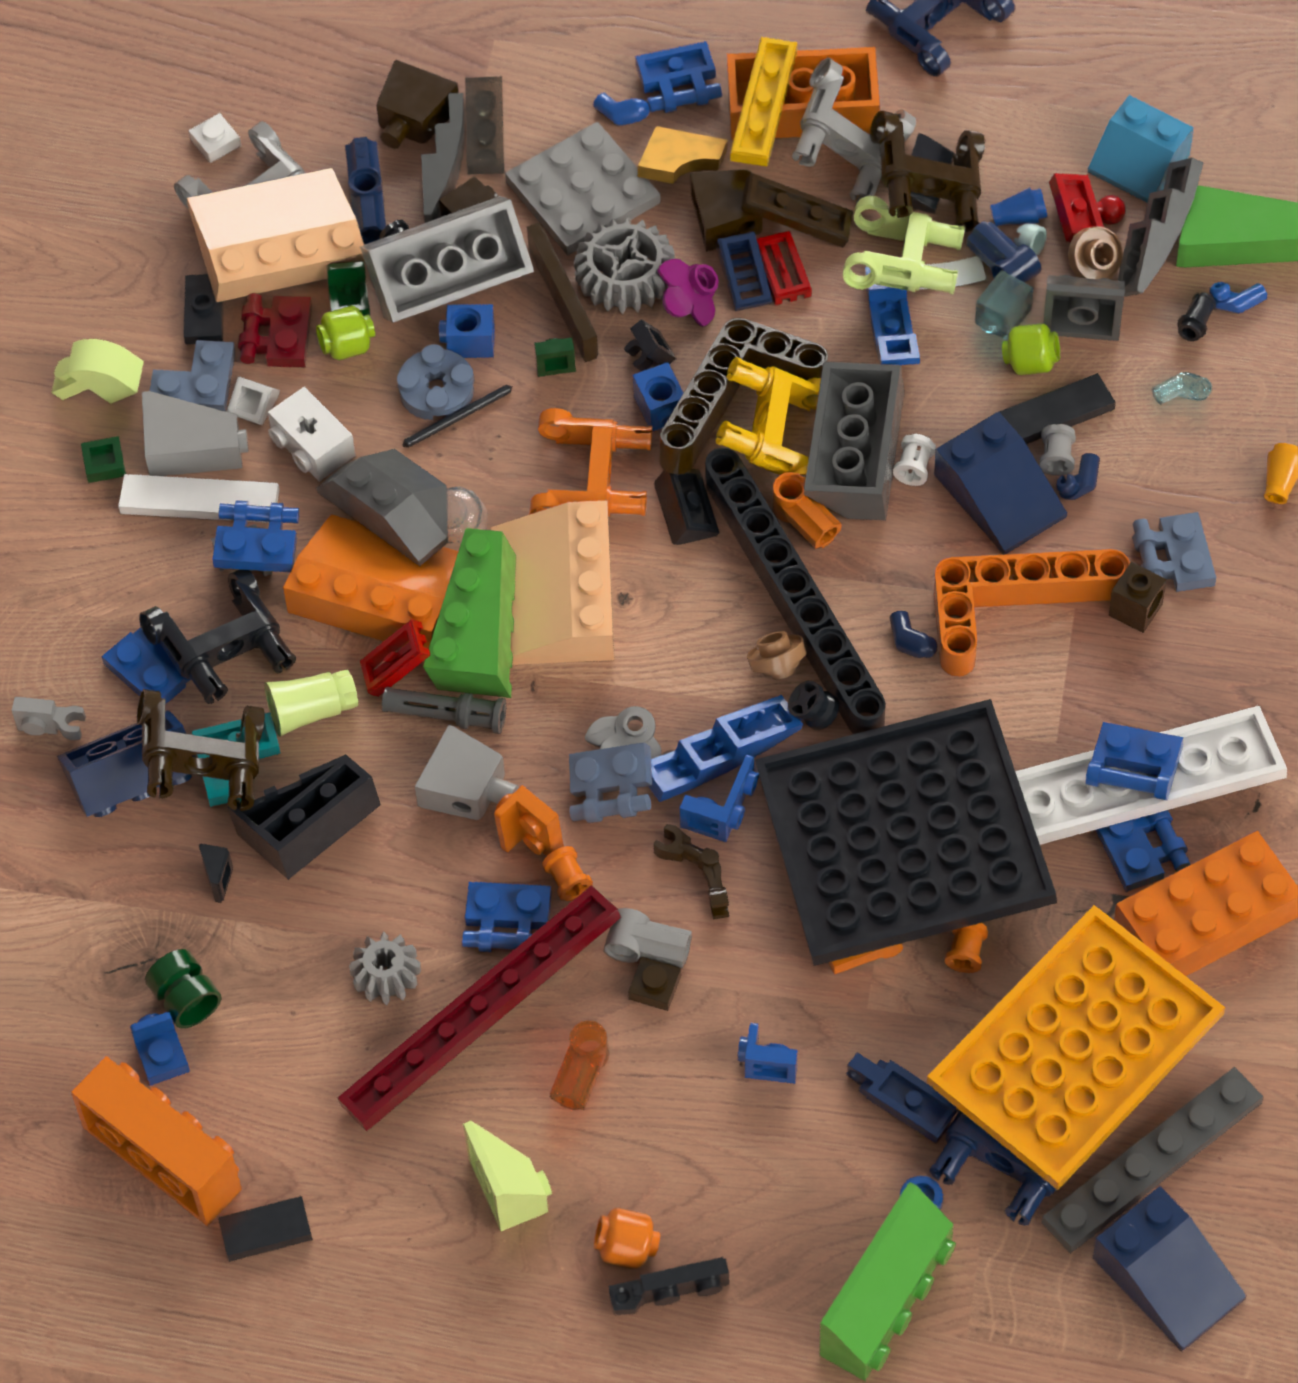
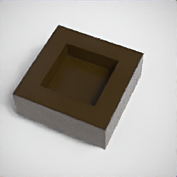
M641 957L628 991L629 1000L668 1011L681 978V968Z

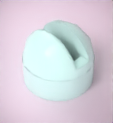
M1027 223L1016 230V232L1020 233L1019 238H1014L1017 246L1027 245L1036 255L1042 251L1047 237L1044 227Z

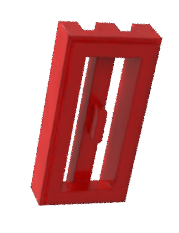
M791 231L756 238L775 306L783 304V299L789 298L790 302L797 301V296L803 295L804 299L812 297V288ZM780 242L785 244L799 285L793 286L778 245ZM767 245L770 246L785 287L783 289H780L765 248Z
M413 619L409 620L360 660L368 694L379 697L384 693L386 687H392L430 656L429 648L423 647L427 642L426 636L419 634L423 629L422 622Z

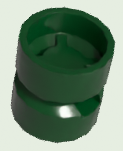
M177 949L164 955L150 967L145 976L146 985L158 1001L165 999L163 1004L164 1010L170 1012L174 1024L181 1029L193 1027L206 1020L215 1012L222 1000L221 993L208 976L202 975V967L187 949Z

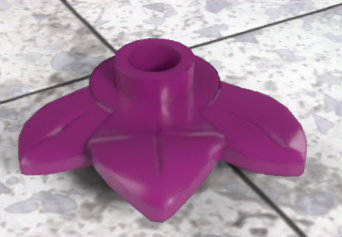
M670 259L662 263L658 267L657 272L668 285L662 297L665 311L676 318L692 314L694 320L701 327L708 325L713 320L716 311L712 299L719 285L716 272L706 264H693L689 266L680 259Z

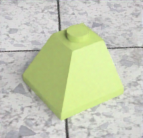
M473 1121L464 1123L468 1159L500 1231L548 1213L547 1196L551 1195L552 1191L544 1171L536 1173L530 1158Z

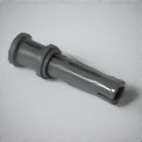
M386 687L382 699L383 712L455 721L456 725L461 729L475 726L492 729L493 733L501 734L506 718L507 703L505 698H498L496 701L473 698L471 693L461 694L457 698ZM408 701L438 706V708L409 704ZM476 712L488 713L489 715L477 714Z

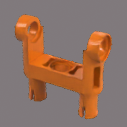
M549 408L540 413L538 431L543 437L556 440V444L591 445L587 491L548 489L547 493L534 495L531 498L529 515L548 509L543 507L552 508L567 502L607 500L608 517H611V513L646 516L647 491L612 490L610 479L613 452H616L617 448L646 449L651 451L652 426L618 425V421H614V419L573 418L570 412L559 408Z

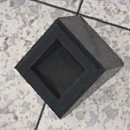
M199 844L203 865L215 902L222 903L233 872L230 852L228 848Z

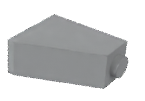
M151 391L142 392L145 458L150 476H169L243 468L242 453L249 452L246 429L239 430L236 414Z

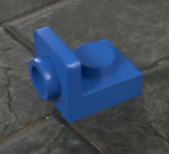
M170 1012L146 1015L130 1026L134 1043L150 1086L190 1072Z
M750 1023L748 1037L740 1036L738 1047V1061L745 1062V1078L795 1084L798 1050L789 1049L787 1046L777 1043L766 1046L758 1045L759 1024Z

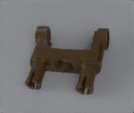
M881 110L877 112L871 124L870 137L874 144H879L881 179L884 186L888 188L889 214L894 217L897 208V218L911 215L913 213L911 192L954 202L955 225L962 226L963 223V226H965L964 232L973 231L974 227L979 224L977 200L981 195L979 162L985 149L984 135L970 130L963 131L957 142L956 153H953L954 165L906 155L903 122L899 121V117L895 113Z
M143 689L139 697L136 719L137 725L142 726V761L148 767L147 793L155 798L156 786L159 785V799L171 796L174 791L173 772L228 780V806L236 810L237 798H240V811L252 808L254 805L253 780L259 773V741L264 728V708L248 705L244 708L240 733H236V742L165 731V699L161 698L160 691ZM196 754H206V755H209L210 757H207V758H195V757H192V755H196Z

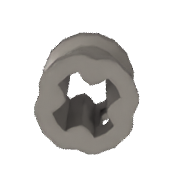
M1051 424L1044 427L1041 432L1042 442L1045 444L1044 455L1040 458L1039 466L1041 470L1047 474L1057 476L1072 472L1075 460L1071 456V446L1076 440L1075 430L1064 424Z

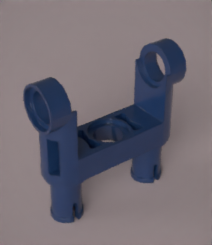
M870 0L866 7V12L889 27L890 36L914 52L920 65L928 74L938 77L950 67L951 60L946 50L940 45L942 42L928 32L962 2L987 20L991 21L993 19L997 22H1003L1015 11V4L1013 0H915L907 8L901 10L889 0Z
M961 1111L958 1112L945 1133L947 1144L934 1165L929 1169L930 1174L939 1181L944 1174L943 1183L952 1185L967 1158L973 1156L1018 1180L1022 1185L1011 1203L1006 1207L1005 1214L1013 1221L1016 1220L1019 1214L1021 1218L1018 1224L1024 1226L1029 1225L1043 1198L1049 1197L1056 1191V1188Z

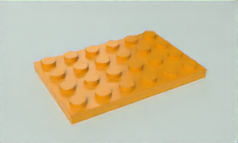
M1093 905L927 1076V1084L1058 1190L1224 1015L1225 1007L1097 906Z

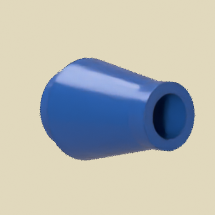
M1031 187L999 203L990 205L996 226L1027 223L1038 224L1040 219L1048 217L1041 188L1031 190Z

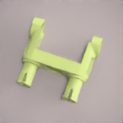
M866 196L857 202L854 211V221L861 230L867 231V234L904 241L902 257L870 251L851 254L846 259L843 269V278L850 287L866 289L876 284L915 292V290L919 291L920 287L954 294L958 270L924 265L925 261L921 259L923 247L927 246V243L961 250L965 226L932 221V217H929L928 214L913 212L907 217L897 218V208L896 215L893 217L889 214V207L886 202L876 196ZM866 209H873L880 213L881 218L876 221H869L862 217L861 212ZM856 264H863L870 268L871 273L859 276L852 272L851 267Z

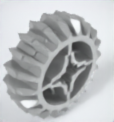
M628 217L624 224H617L612 218L610 227L606 228L598 224L596 233H586L585 242L579 243L577 255H575L574 259L575 279L578 285L581 286L584 297L591 296L594 306L604 302L607 312L616 306L619 307L623 315L626 307H633L638 313L641 304H646L652 308L655 298L662 299L668 285L658 274L657 269L665 261L675 259V251L669 245L666 234L659 235L656 225L646 229L643 219L637 225H633Z

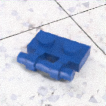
M707 41L635 56L636 68L644 93L660 92L659 96L647 98L650 112L664 110L665 113L677 110L678 106L692 103L701 106L709 104L711 99L722 97L720 83L705 85V80L716 78V68ZM692 85V89L673 92L672 89L677 86Z
M236 500L235 504H219V519L234 520L233 527L217 526L212 559L214 568L291 572L294 565L297 543L296 530H282L283 523L298 524L299 508L284 507V503L271 502L270 506L249 505L248 501ZM248 521L269 522V528H247Z
M1169 810L1096 829L1097 835L1125 892L1164 879L1165 872L1161 866L1162 863L1171 861L1176 872L1191 865L1186 855L1188 848L1183 838L1177 837L1171 825L1173 819ZM1156 830L1162 845L1152 848L1146 833Z
M469 882L465 922L466 926H479L480 930H464L462 946L479 948V952H492L493 948L516 949L532 935V929L538 930L549 921L552 896L551 886ZM495 927L517 928V933L494 932Z

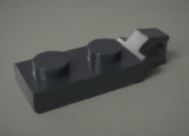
M719 1257L640 1275V1279L610 1285L609 1295L614 1315L636 1314L640 1306L653 1301L657 1306L673 1304L680 1300L681 1295L697 1292L698 1296L717 1294L723 1290L722 1286L730 1285L726 1258Z

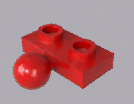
M1054 173L1049 181L1066 242H1071L1073 237L1082 229L1096 226L1104 227L1103 223L1117 224L1125 216L1126 206L1118 196L1107 195L1101 198L1099 202H1096L1088 175Z

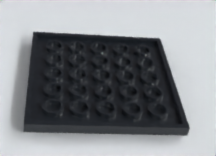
M991 699L755 760L813 966L1057 903L1056 891Z

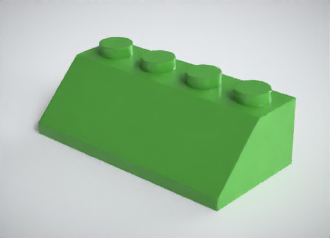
M908 1183L820 1322L819 1356L864 1381L872 1369L879 1371L883 1367L891 1350L887 1346L894 1334L901 1336L904 1333L913 1315L909 1311L916 1298L921 1301L924 1300L934 1282V1277L931 1274L938 1263L944 1266L948 1262L956 1246V1243L952 1241L954 1224L913 1183Z

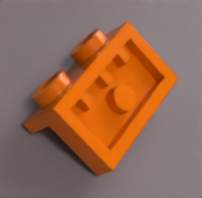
M523 785L513 794L509 793L499 801L494 817L500 846L504 851L508 853L522 839L526 846L537 855L543 853L547 856L554 850L564 847L558 814Z

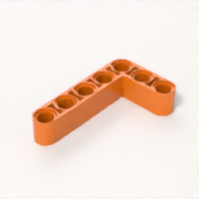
M1103 549L964 556L943 559L936 566L934 580V604L939 658L942 669L952 676L960 677L972 672L975 667L977 630L974 607L1111 601L1112 589L1130 564L1128 557L1119 550ZM1112 573L1117 576H1107L1105 574ZM1072 575V576H1075V577H1077V578H1074V579H1073V578H1068V577H1066V576ZM1028 577H1033V578H1036V579H1038V580H1034V581H1033V580H1028V579H1026V578H1028ZM993 579V580H996V581H998V582H994V583H993V582H988V581H986V580ZM954 581V582H957L958 584H954V585H953V584H948V583H946V582ZM951 615H959V616H961L962 618L956 619V618H951V617H949V616H951ZM954 649H962V650H964L965 652L956 653V652H953L952 650H954Z

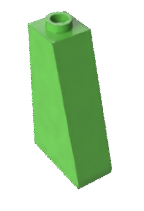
M1197 186L1193 203L1182 228L1176 267L1188 268L1298 261V202Z

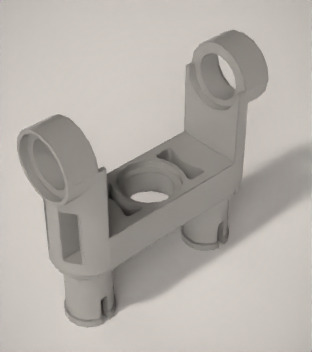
M825 58L817 65L810 78V85L814 89L800 122L803 132L792 154V158L798 161L800 155H802L799 164L809 167L813 166L816 163L817 155L823 143L851 162L860 170L853 190L850 192L852 200H855L857 195H859L856 200L857 203L863 197L874 196L881 180L879 144H874L868 133L832 109L844 79L841 76L843 69L841 65L831 58ZM900 109L895 114L898 115L899 121L903 122L905 142L915 128L916 118L904 109Z
M261 121L249 129V138L254 147L259 151L256 154L270 168L248 185L305 174V170L281 148L278 136L267 123ZM189 175L184 176L174 184L177 196L187 208V198L213 193L199 178L195 180Z

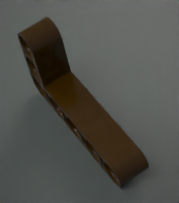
M734 318L727 321L662 429L660 436V466L666 472L676 475L684 474L694 466L741 385L727 380L728 368L735 357H739L763 369L773 366L808 380L822 377L823 364L828 362L826 349L812 341L747 319Z

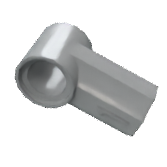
M618 909L621 918L610 927L604 946V951L608 956L627 963L636 962L639 958L645 957L679 968L684 967L690 951L692 931L651 922L648 916L634 909Z

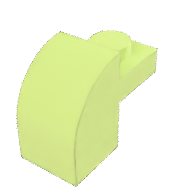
M99 339L73 342L71 355L58 361L54 372L55 380L52 393L64 400L90 389L112 404L137 393L144 361L124 347L109 341Z

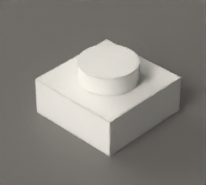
M220 113L189 130L190 140L209 163L241 146L240 136Z

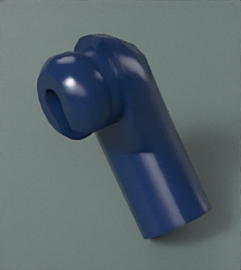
M1093 453L1083 454L1081 456L1079 474L1075 476L1067 474L1066 478L1061 475L1058 478L1056 488L1059 491V495L1066 500H1076L1093 491L1097 484L1100 457Z
M896 611L890 615L889 619L897 650L915 658H931L935 655L938 648L937 641L926 633L912 629L908 612Z

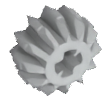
M383 931L380 936L381 941L377 942L367 936L365 940L366 948L355 947L353 952L355 961L350 962L351 964L349 965L350 975L354 977V988L358 992L365 991L366 999L369 1002L379 995L382 997V1002L388 1005L392 995H396L404 1001L406 997L405 988L416 989L418 984L416 976L421 972L420 961L416 959L417 952L413 945L405 946V940L401 934L394 940L389 941L388 934Z

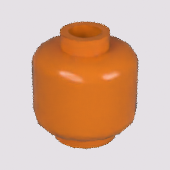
M614 1208L607 1216L601 1215L594 1236V1249L600 1250V1257L608 1264L638 1269L644 1265L648 1256H656L660 1242V1232L653 1231V1221L648 1214L623 1208Z

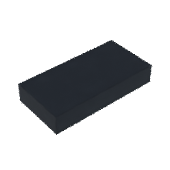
M302 1196L218 1217L229 1262L313 1240Z

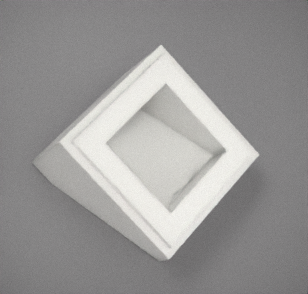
M238 377L226 412L263 425L268 416V411L272 409L278 398L280 390Z

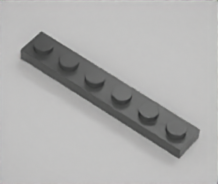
M1233 1067L1044 1214L1042 1224L1071 1254L1260 1106L1264 1096L1236 1067Z

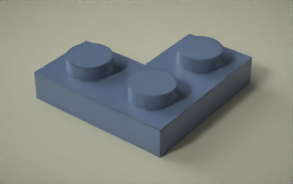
M196 340L191 372L153 370L150 391L226 412L236 352L234 342Z

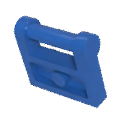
M1103 722L1092 760L1087 768L1085 783L1086 785L1099 787L1101 783L1153 793L1154 798L1168 800L1183 749V737ZM1105 766L1115 767V768H1120V769H1125V770L1134 771V772H1139V773L1141 772V773H1145V774L1155 775V776H1158V777L1155 778V777H1150V776H1145V775H1140V774H1135V773H1130V772H1124V771L1109 769V768H1105Z

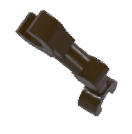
M666 824L664 827V837L674 842L663 844L656 840L653 844L654 854L665 860L681 862L685 858L698 864V868L703 870V876L708 882L709 902L713 920L730 917L727 891L721 881L722 871L718 852L709 848L702 849L691 844V838L681 831L680 828L675 825Z

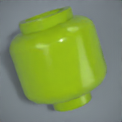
M347 306L323 314L321 324L316 325V335L323 354H330L336 360H344L368 351L370 338L375 337V328L370 315L363 316L357 307Z
M1041 323L1013 327L1009 333L1008 341L1002 342L1004 363L1011 364L1017 375L1050 372L1054 363L1060 361V343L1057 332H1051L1046 324Z

